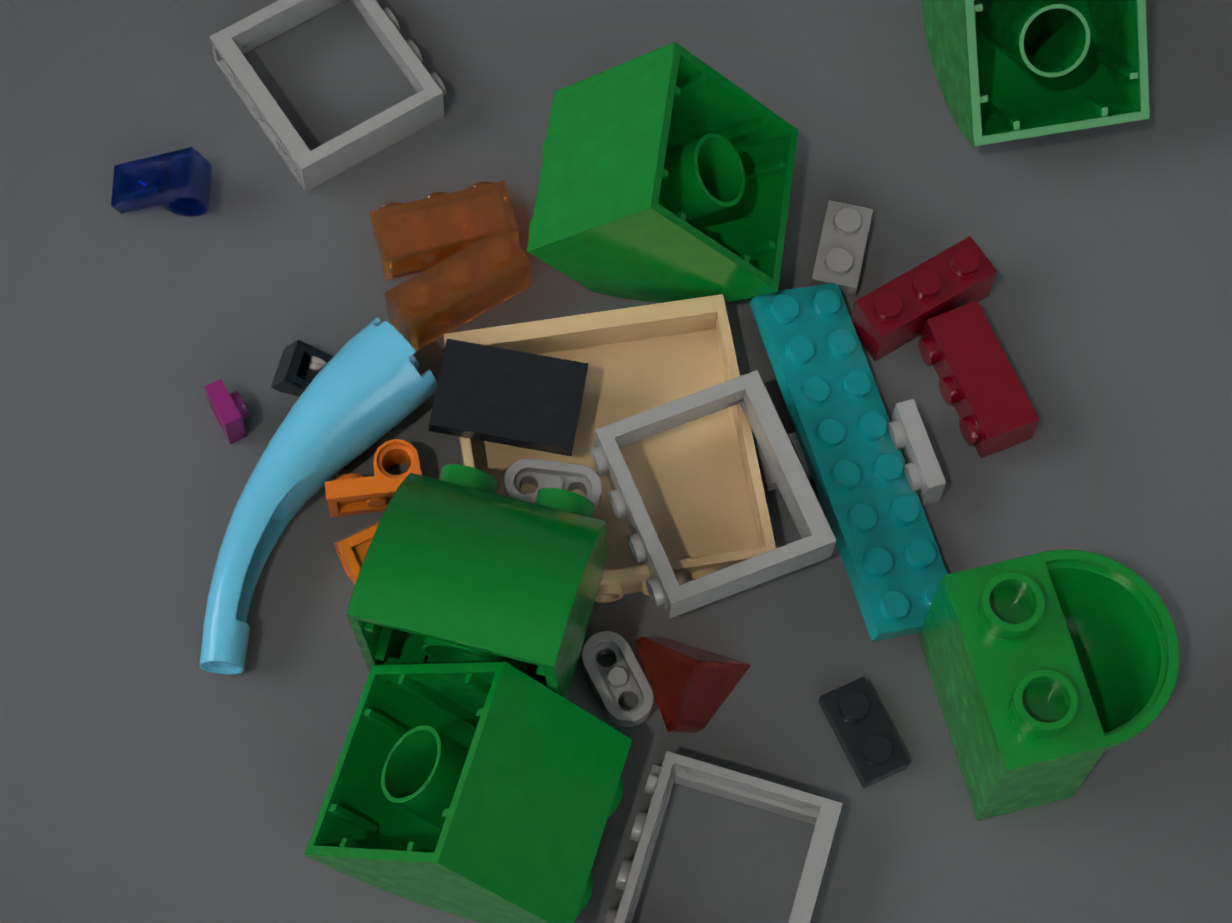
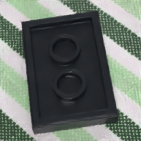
M447 339L429 421V431L572 457L588 372V363Z

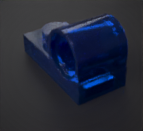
M193 147L115 165L111 206L121 214L157 205H162L168 211L180 216L195 217L206 214L209 210L212 165Z

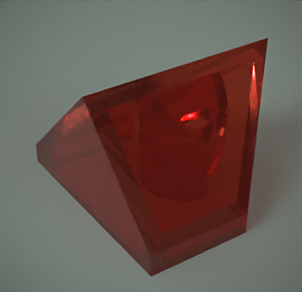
M640 637L635 640L665 726L669 732L697 733L704 729L751 666L750 664L670 639Z

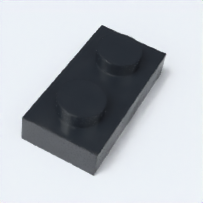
M861 677L820 696L818 703L863 789L908 769L910 762L865 677Z

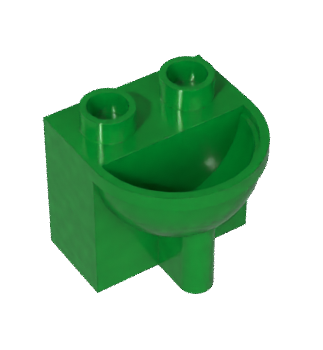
M1063 549L1045 551L943 575L918 636L977 821L1072 798L1104 751L1116 748L1134 739L1158 717L1173 692L1179 669V644L1174 623L1163 601L1154 589L1125 565L1109 557L1083 550Z

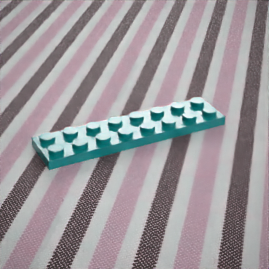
M836 283L778 290L774 293L755 296L749 302L750 308L828 523L835 536L837 548L870 639L874 642L920 633L942 577L948 573L917 491L912 492L903 470V465L906 464L901 449L896 450L887 428V423L890 422L839 285Z

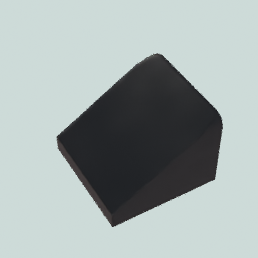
M296 340L283 350L271 388L282 393L300 397L318 372L333 356L300 340Z

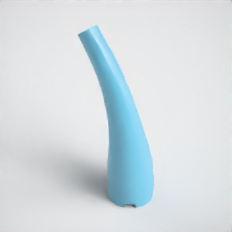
M378 317L352 337L318 372L295 402L253 469L236 503L215 564L203 626L199 663L202 670L221 675H236L244 672L251 630L246 622L253 593L264 564L289 521L313 495L325 486V481H330L345 466L375 444L436 393L437 380L431 370L428 369L424 374H419L420 365L413 356L416 350L386 320L382 323Z

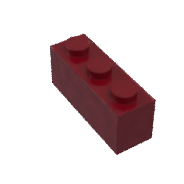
M972 237L965 238L856 300L851 320L859 341L874 361L881 359L921 336L927 319L987 298L997 270Z
M974 301L927 319L918 342L919 350L924 362L928 366L933 365L940 378L939 389L944 401L948 405H954L960 417L959 426L966 443L970 446L974 444L980 458L1032 439L1040 419L978 302Z

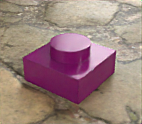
M222 379L204 386L209 406L228 442L232 444L247 437L243 419L249 417V413L238 391L229 394Z

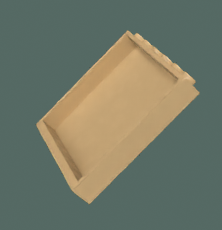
M723 294L444 334L445 346L447 339L588 363V372L572 457L459 437L463 465L482 470L495 477L499 482L497 494L505 496L504 476L513 463L522 459H538L581 464L595 471V462L589 450L594 448L596 429L740 377ZM740 403L619 448L679 585L776 549L752 430ZM601 476V501L594 511L593 518L607 521L609 553L595 601L598 603L614 602L621 599L624 594L642 591L644 595L650 596L645 582L646 579L650 578L649 570L644 561L635 562L626 538L627 535L631 534L625 518L619 520L616 518L608 498V492L613 490L607 476ZM528 483L521 486L520 490L525 494H532L537 490V487ZM574 489L571 491L583 497H585L586 495L585 492L580 489Z

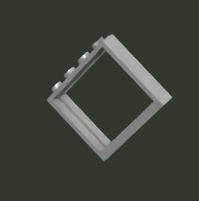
M278 0L209 36L215 62L305 192L445 116L443 95L447 94L442 80L435 72L429 74L422 64L423 58L416 44L411 39L405 41L399 33V24L392 11L388 7L382 9L376 0H351V2L417 93L311 151L243 54L345 0Z
M758 370L595 430L594 448L589 450L595 462L594 469L599 477L606 475L613 490L608 492L611 508L618 520L625 518L631 534L626 536L630 552L636 563L644 561V564L647 566L650 573V578L645 580L650 598L653 597L656 606L663 605L668 619L831 557L836 544L835 536ZM740 403L801 539L679 585L619 448Z
M666 751L662 767L653 764L647 779L644 793L653 795L648 813L638 811L633 825L630 840L638 842L634 859L632 861L624 858L615 885V888L623 890L619 908L609 907L604 923L633 922L674 783L814 824L787 923H810L843 803Z

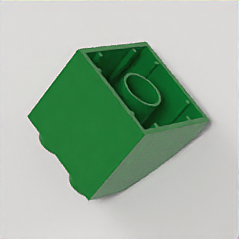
M921 0L923 28L938 84L956 125L973 146L1150 119L1146 0Z
M677 42L670 43L556 90L553 96L547 137L543 143V160L534 213L529 224L527 252L592 292L626 299L664 303L723 294L725 302L777 292L798 129Z
M459 464L444 465L439 479L410 473L397 488L379 522L362 564L346 612L368 670H371L372 665L507 662L568 699L609 553L607 521L593 518L595 505L589 499L563 489H539L535 503L497 494L498 480L492 475L470 466Z
M507 662L372 665L304 855L378 889L476 922L575 923L577 915L585 908L592 894L593 876L591 869L606 821L615 812L622 798L623 780L621 774L632 739Z

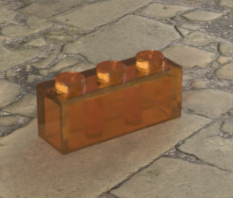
M504 180L494 183L488 181L478 182L471 185L468 189L451 193L435 192L421 200L404 204L392 202L383 205L378 210L369 211L372 235L385 281L519 249V228Z
M505 226L385 292L388 318L395 329L417 351L444 336V334L457 329L530 288L531 261Z

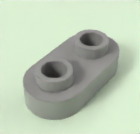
M522 459L513 463L504 476V492L507 497L535 503L539 489L558 488L567 491L574 489L584 491L586 494L585 498L594 503L595 509L601 501L602 483L600 477L592 468L585 465L538 459ZM529 483L535 485L537 490L532 494H525L520 490L521 486Z
M602 631L592 635L585 642L582 649V667L607 717L613 723L622 727L640 725L651 714L653 691L628 642L615 632ZM602 655H610L614 658L615 663L610 667H603L599 665L597 659ZM624 697H631L637 702V706L631 710H626L619 705V701Z

